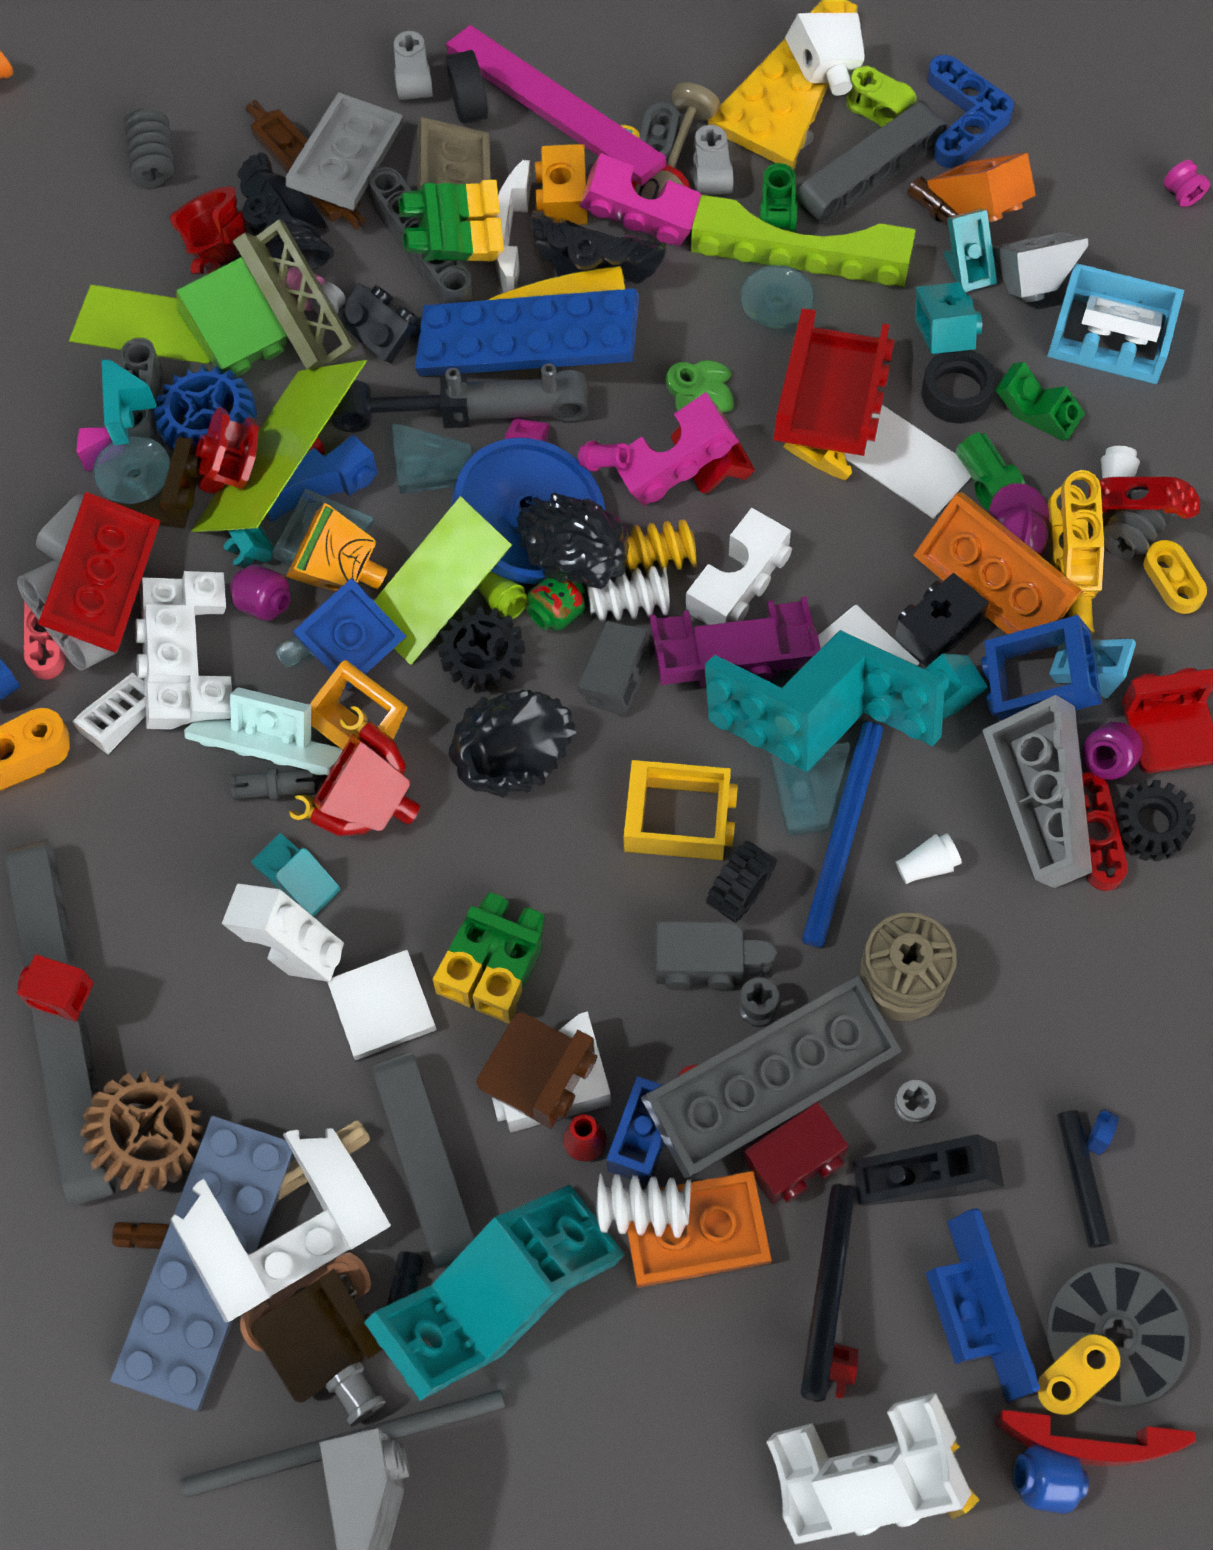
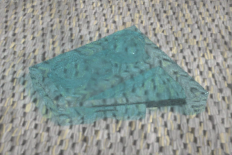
M399 424L392 425L400 494L455 486L463 466L472 457L470 444Z

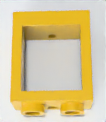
M632 760L624 828V852L723 861L724 846L733 847L735 822L727 821V809H736L738 784L730 783L731 768ZM647 787L718 793L715 838L643 832Z

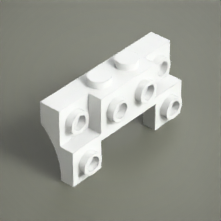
M184 571L182 579L142 577L140 585L141 619H136L135 642L142 643L143 654L137 655V678H144L147 729H174L197 721L231 719V676L198 675L195 615L224 614L226 609L224 573Z
M936 1393L893 1403L887 1413L898 1438V1442L828 1458L813 1423L772 1434L767 1440V1444L772 1453L781 1484L783 1519L795 1544L851 1532L862 1536L875 1531L880 1526L896 1523L899 1527H905L917 1522L922 1517L963 1509L972 1493L951 1450L956 1436Z

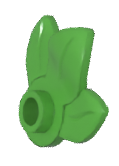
M703 360L695 365L688 362H678L669 368L666 374V384L669 392L675 397L677 411L705 392L717 404L721 412H731L734 408L732 393L725 384L730 379L732 372L723 364L711 360ZM681 376L686 377L690 382L684 381Z

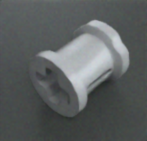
M361 1362L345 1368L325 1386L329 1393L335 1392L349 1414L347 1421L351 1427L368 1419L386 1403L382 1395L376 1396L362 1374L365 1368Z

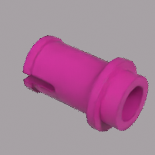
M588 441L580 447L578 460L580 465L588 471H597L600 467L625 468L626 464H629L630 451L625 443L599 444L597 441Z

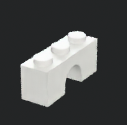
M751 507L731 533L729 542V556L741 562L744 567L739 571L728 573L722 572L708 564L686 592V611H689L690 615L707 625L743 621L749 610L748 603L754 595L760 597L764 593L771 580L770 574L776 566L782 568L789 559L792 548L789 546L791 530Z
M245 884L236 885L222 924L245 942L271 947L267 959L286 974L330 982L335 967L340 962L344 942L282 890Z

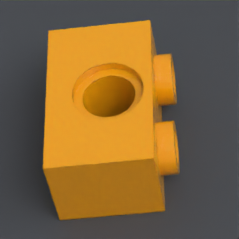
M584 144L541 146L542 161H535L536 184L543 183V189L536 190L537 212H544L546 216L553 217L556 222L563 218L577 225H588L587 210L580 207L586 187Z

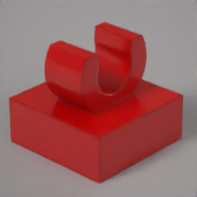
M834 1343L830 1380H834L837 1383L835 1398L842 1399L846 1392V1384L854 1385L858 1369V1349Z

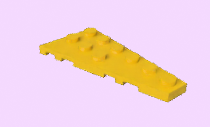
M822 0L810 13H857L858 5L848 0ZM785 38L719 106L714 117L708 119V125H716L722 128L726 133L727 139L774 163L787 164L794 170L799 151L804 147L808 129L816 118L829 83H810L805 79Z

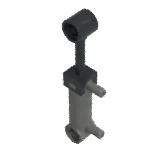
M551 363L544 364L541 367L542 379L468 382L467 374L461 375L457 368H449L445 375L440 376V395L371 398L370 387L364 382L354 380L333 412V424L336 428L345 432H362L370 426L372 413L441 410L444 429L469 428L470 420L553 416L556 420L565 423L579 422L585 419L589 413L588 380L582 372L576 370H564L556 373V367Z

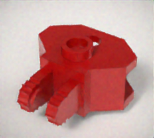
M217 408L212 416L207 435L203 434L196 449V456L201 458L199 474H202L199 479V489L206 493L215 494L221 491L225 484L239 489L244 488L249 481L256 459L259 426L255 419L247 417L243 424L230 420L226 409Z

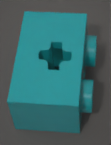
M960 282L916 287L915 322L930 353L937 354L976 349V335L982 333V317L979 311H975L971 295L965 293Z

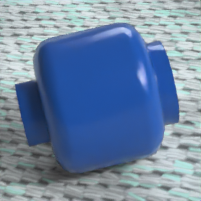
M1032 1445L1015 1460L1012 1474L1013 1486L1016 1493L1020 1494L1025 1505L1030 1508L1067 1514L1073 1511L1080 1499H1084L1087 1495L1089 1478L1087 1472L1082 1468L1079 1458L1065 1455L1043 1446Z

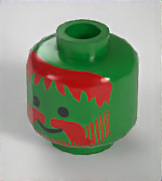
M547 577L528 593L529 605L526 607L527 613L542 630L562 631L584 612L585 602L582 597L585 594L584 587L581 583L574 584L569 580L559 583L553 577L551 579Z

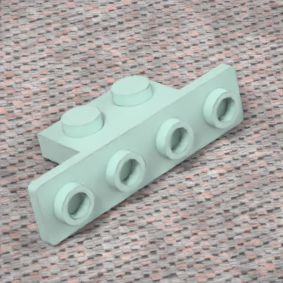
M240 687L230 694L231 721L226 719L197 721L190 724L184 730L185 739L197 741L203 746H216L235 751L242 756H255L271 760L277 765H290L306 769L316 775H329L342 752L341 748L311 741V705Z

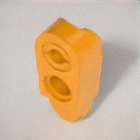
M37 708L0 726V791L46 772V769L56 766L66 759L70 749L69 732L66 724L57 712L48 708ZM13 752L9 758L1 760L5 754Z

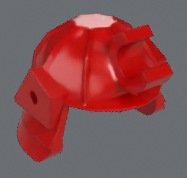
M226 186L206 192L187 202L170 216L171 224L180 233L185 243L186 252L196 257L190 266L191 274H204V267H206L207 275L219 269V265L229 263L238 256L239 251L233 241L243 233H247L243 211L238 212L236 189L234 187Z

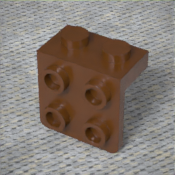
M517 1013L512 1018L476 1080L477 1087L483 1093L552 1129L558 1117L563 1119L570 1110L576 1096L572 1092L580 1078L586 1079L596 1063L598 1055L594 1054V1038L580 1030H577L574 1037L571 1038L526 1013Z

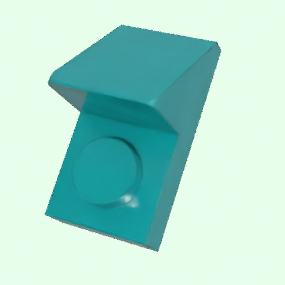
M979 209L948 217L952 249L944 251V256L956 282H960L965 292L997 284L987 210Z
M110 359L101 360L104 424L114 445L129 444L128 428L134 427L133 411L153 409L157 407V404L148 384Z
M281 833L251 861L253 867L277 889L282 890L313 917L341 890L340 886L305 847L299 850Z

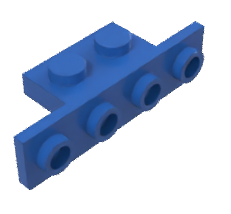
M978 1208L970 1209L947 1221L960 1263L936 1267L926 1272V1276L954 1363L959 1364L991 1356L1006 1402H1012L1038 1392L1040 1385L1036 1377L1035 1366L1030 1359L1020 1329L1019 1319L1014 1312L1005 1285L1003 1272L999 1268L990 1241L988 1228L984 1223L980 1210Z

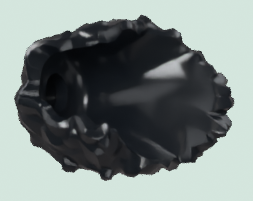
M553 492L548 501L540 500L538 497L532 498V505L523 507L519 512L516 531L521 533V546L526 549L529 555V563L539 566L546 577L550 579L553 577L559 583L569 580L574 584L583 582L589 587L602 589L608 584L611 576L621 577L624 574L626 568L625 560L627 559L629 549L627 527L617 516L605 511L602 506L591 501L589 498L581 500Z
M522 689L516 693L503 692L502 695L490 700L486 697H481L472 708L468 707L465 710L463 720L457 723L448 755L452 763L457 766L458 778L475 792H488L501 796V798L506 797L510 791H525L528 793L533 785L543 786L552 770L558 768L557 759L566 755L565 747L571 742V737L576 734L575 724L570 721L572 718L571 711L561 705L560 699H552L549 695L542 694L541 692L525 691Z

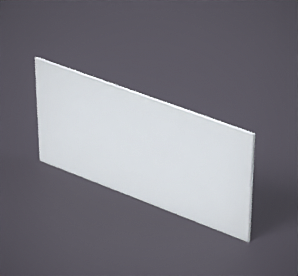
M882 405L880 415L872 414V418L879 419L875 442L867 441L864 456L844 453L845 458L934 519L951 501L954 495L970 480L971 476L957 454Z

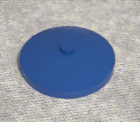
M531 438L504 439L491 443L477 451L463 466L455 483L451 499L452 507L461 496L512 544L491 571L503 578L526 584H539L543 579L547 578L543 575V571L539 566L529 563V555L526 549L521 546V533L516 531L519 512L523 507L532 505V498L538 497L540 500L548 501L551 498V494L556 492L557 494L574 497L575 499L583 500L584 498H589L605 510L604 500L598 484L591 473L580 465L579 460L553 444Z

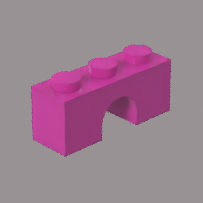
M600 153L590 170L580 207L589 210L596 217L609 218L622 223L629 230L642 231L657 237L660 242L680 246L692 229L701 193L668 180L656 199H645L639 196L632 187L631 176L634 166Z
M707 392L674 414L681 426V437L672 449L666 452H656L642 436L628 445L630 451L629 464H626L625 468L616 467L630 493L643 506L662 499L669 489L681 481L694 477L701 467L713 459L725 456L731 450V447L739 442L720 408Z

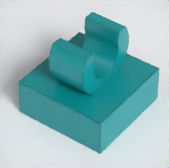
M260 525L258 528L228 530L232 538L228 539L224 544L225 551L237 553L240 549L239 556L233 561L235 566L246 568L253 563L254 559L268 563L277 554Z

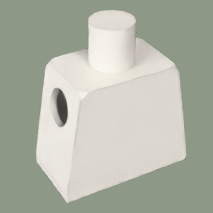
M798 13L785 38L805 79L810 83H829L832 94L835 96L848 93L852 89L851 75L856 68L861 67L865 57L858 13Z

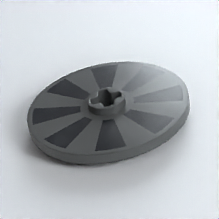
M1103 1263L1079 1271L1059 1289L1049 1309L1046 1333L1053 1361L1055 1362L1083 1336L1089 1334L1105 1336V1330L1112 1328L1115 1320L1120 1321L1121 1328L1129 1330L1130 1338L1122 1341L1121 1348L1117 1347L1120 1355L1119 1370L1090 1399L1109 1406L1130 1407L1158 1398L1177 1381L1188 1357L1189 1328L1185 1313L1178 1299L1159 1278L1133 1265ZM1100 1350L1090 1351L1087 1355V1363L1093 1368L1102 1367L1105 1363L1104 1353Z

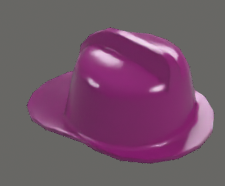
M1010 484L1001 488L992 499L989 514L1043 557L1048 541L1049 509L1044 497L1035 488L1025 484Z

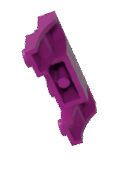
M807 596L801 597L800 602L774 605L773 600L767 601L768 618L695 626L694 634L689 611H683V616L656 619V614L650 615V627L660 685L699 681L700 688L706 687L705 663L714 655L767 681L779 678L780 671L802 668L821 649L818 633L812 622Z

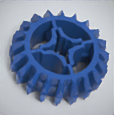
M202 364L199 372L193 373L187 368L185 377L181 378L174 375V385L163 384L164 395L156 396L157 408L154 409L157 431L169 449L175 448L177 437L192 438L197 449L201 436L203 434L207 435L214 412L218 407L226 409L229 402L233 404L232 411L229 414L231 421L243 424L247 417L257 418L254 395L247 387L246 382L242 378H237L232 370L223 374L218 365L211 372H208V369ZM184 412L186 413V420L182 425H180L179 419L182 413Z

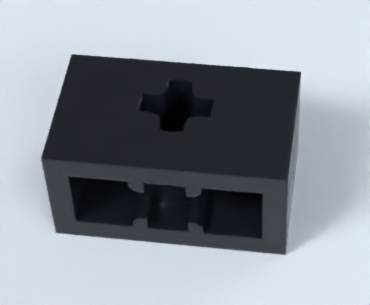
M954 572L943 582L940 580L935 581L926 590L923 596L924 599L916 606L913 604L908 605L896 620L898 627L895 640L925 667L929 666L942 653L948 654L983 622L989 602Z

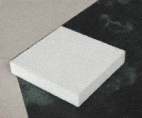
M408 950L332 977L331 981L328 982L355 1061L437 1030Z

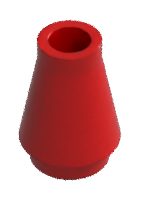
M580 1114L574 1117L563 1135V1145L566 1152L578 1161L587 1162L598 1158L605 1150L607 1144V1135L603 1126L587 1114ZM588 1129L590 1134L579 1136V1131Z

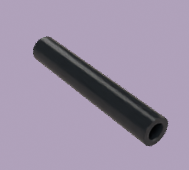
M1071 1110L1057 1114L1058 1123L1088 1247L1099 1248L1111 1244L1079 1111Z

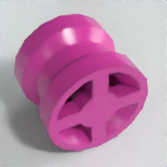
M1185 160L1176 165L1163 181L1165 189L1170 193L1174 192L1176 194V202L1181 207H1188L1196 203L1205 195L1210 187V180L1205 175L1198 174V167L1192 160Z

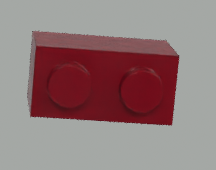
M816 1102L745 1149L742 1161L750 1172L754 1171L755 1180L772 1205L782 1198L786 1203H789L807 1191L808 1186L806 1182L819 1173L825 1179L838 1171L845 1164L842 1158L845 1157L849 1145L820 1104Z

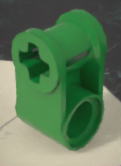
M775 163L768 166L764 171L759 219L782 230L796 233V175L789 165Z

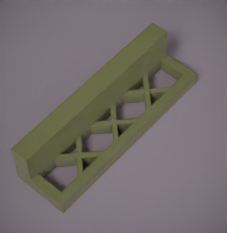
M277 220L257 236L243 233L233 241L306 369L313 370L318 367L331 366L356 348L284 221ZM278 234L284 242L281 259L272 257L265 246V243ZM291 256L293 257L295 262L290 261ZM276 263H280V269L277 267ZM289 266L298 267L303 275L300 291L290 289L286 282ZM309 287L313 294L308 293ZM293 294L299 295L298 301ZM307 297L317 299L321 306L318 323L308 321L304 314ZM327 318L332 326L326 325ZM312 326H316V327H317L316 333H315L314 329L312 328ZM325 329L335 331L342 343L340 347L330 354H327L322 345Z

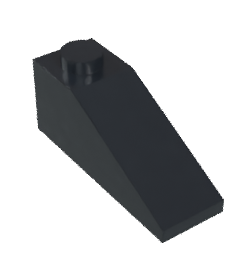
M979 1134L853 1160L858 1202L861 1206L962 1196L1004 1187L997 1144Z

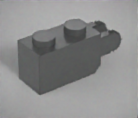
M657 922V984H665L666 988L682 990L690 988L691 984H708V987L714 990H728L733 988L734 984H742L743 975H768L769 972H772L774 964H776L775 956H777L778 952H776L774 943L771 944L770 941L766 942L765 940L763 942L760 940H743V930L734 922Z

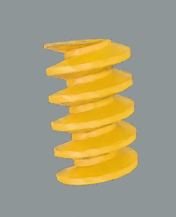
M685 519L679 520L676 531H674L669 521H665L661 533L658 532L654 523L648 524L645 535H643L638 525L632 526L630 537H628V555L625 560V565L631 575L633 569L637 568L638 563H642L646 573L655 561L658 562L662 572L664 566L667 571L668 562L672 559L678 570H682L684 558L689 559L693 568L697 567L694 534Z

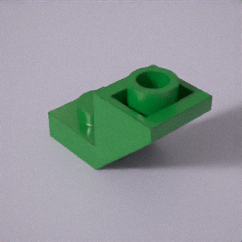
M1025 362L1013 363L996 388V392L1015 418L1061 441H1066L1070 438L1085 414L1067 386L1043 389Z

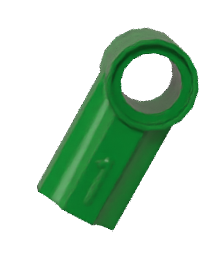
M974 433L957 446L955 453L974 480L977 499L987 511H989L993 497L1001 488L1010 484H1025L1018 468L1013 464L1006 465L986 433Z

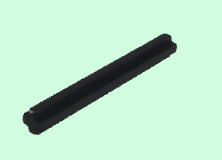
M840 1183L834 1184L831 1187L801 1386V1396L806 1400H813L815 1402H823L828 1393L855 1199L854 1188Z

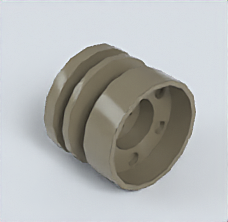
M901 912L883 919L871 931L860 961L858 975L882 1016L894 1021H914L928 1016L940 1005L957 966L956 947L949 932L936 920L920 913ZM909 956L916 959V961H912L909 965L902 962V960H906Z

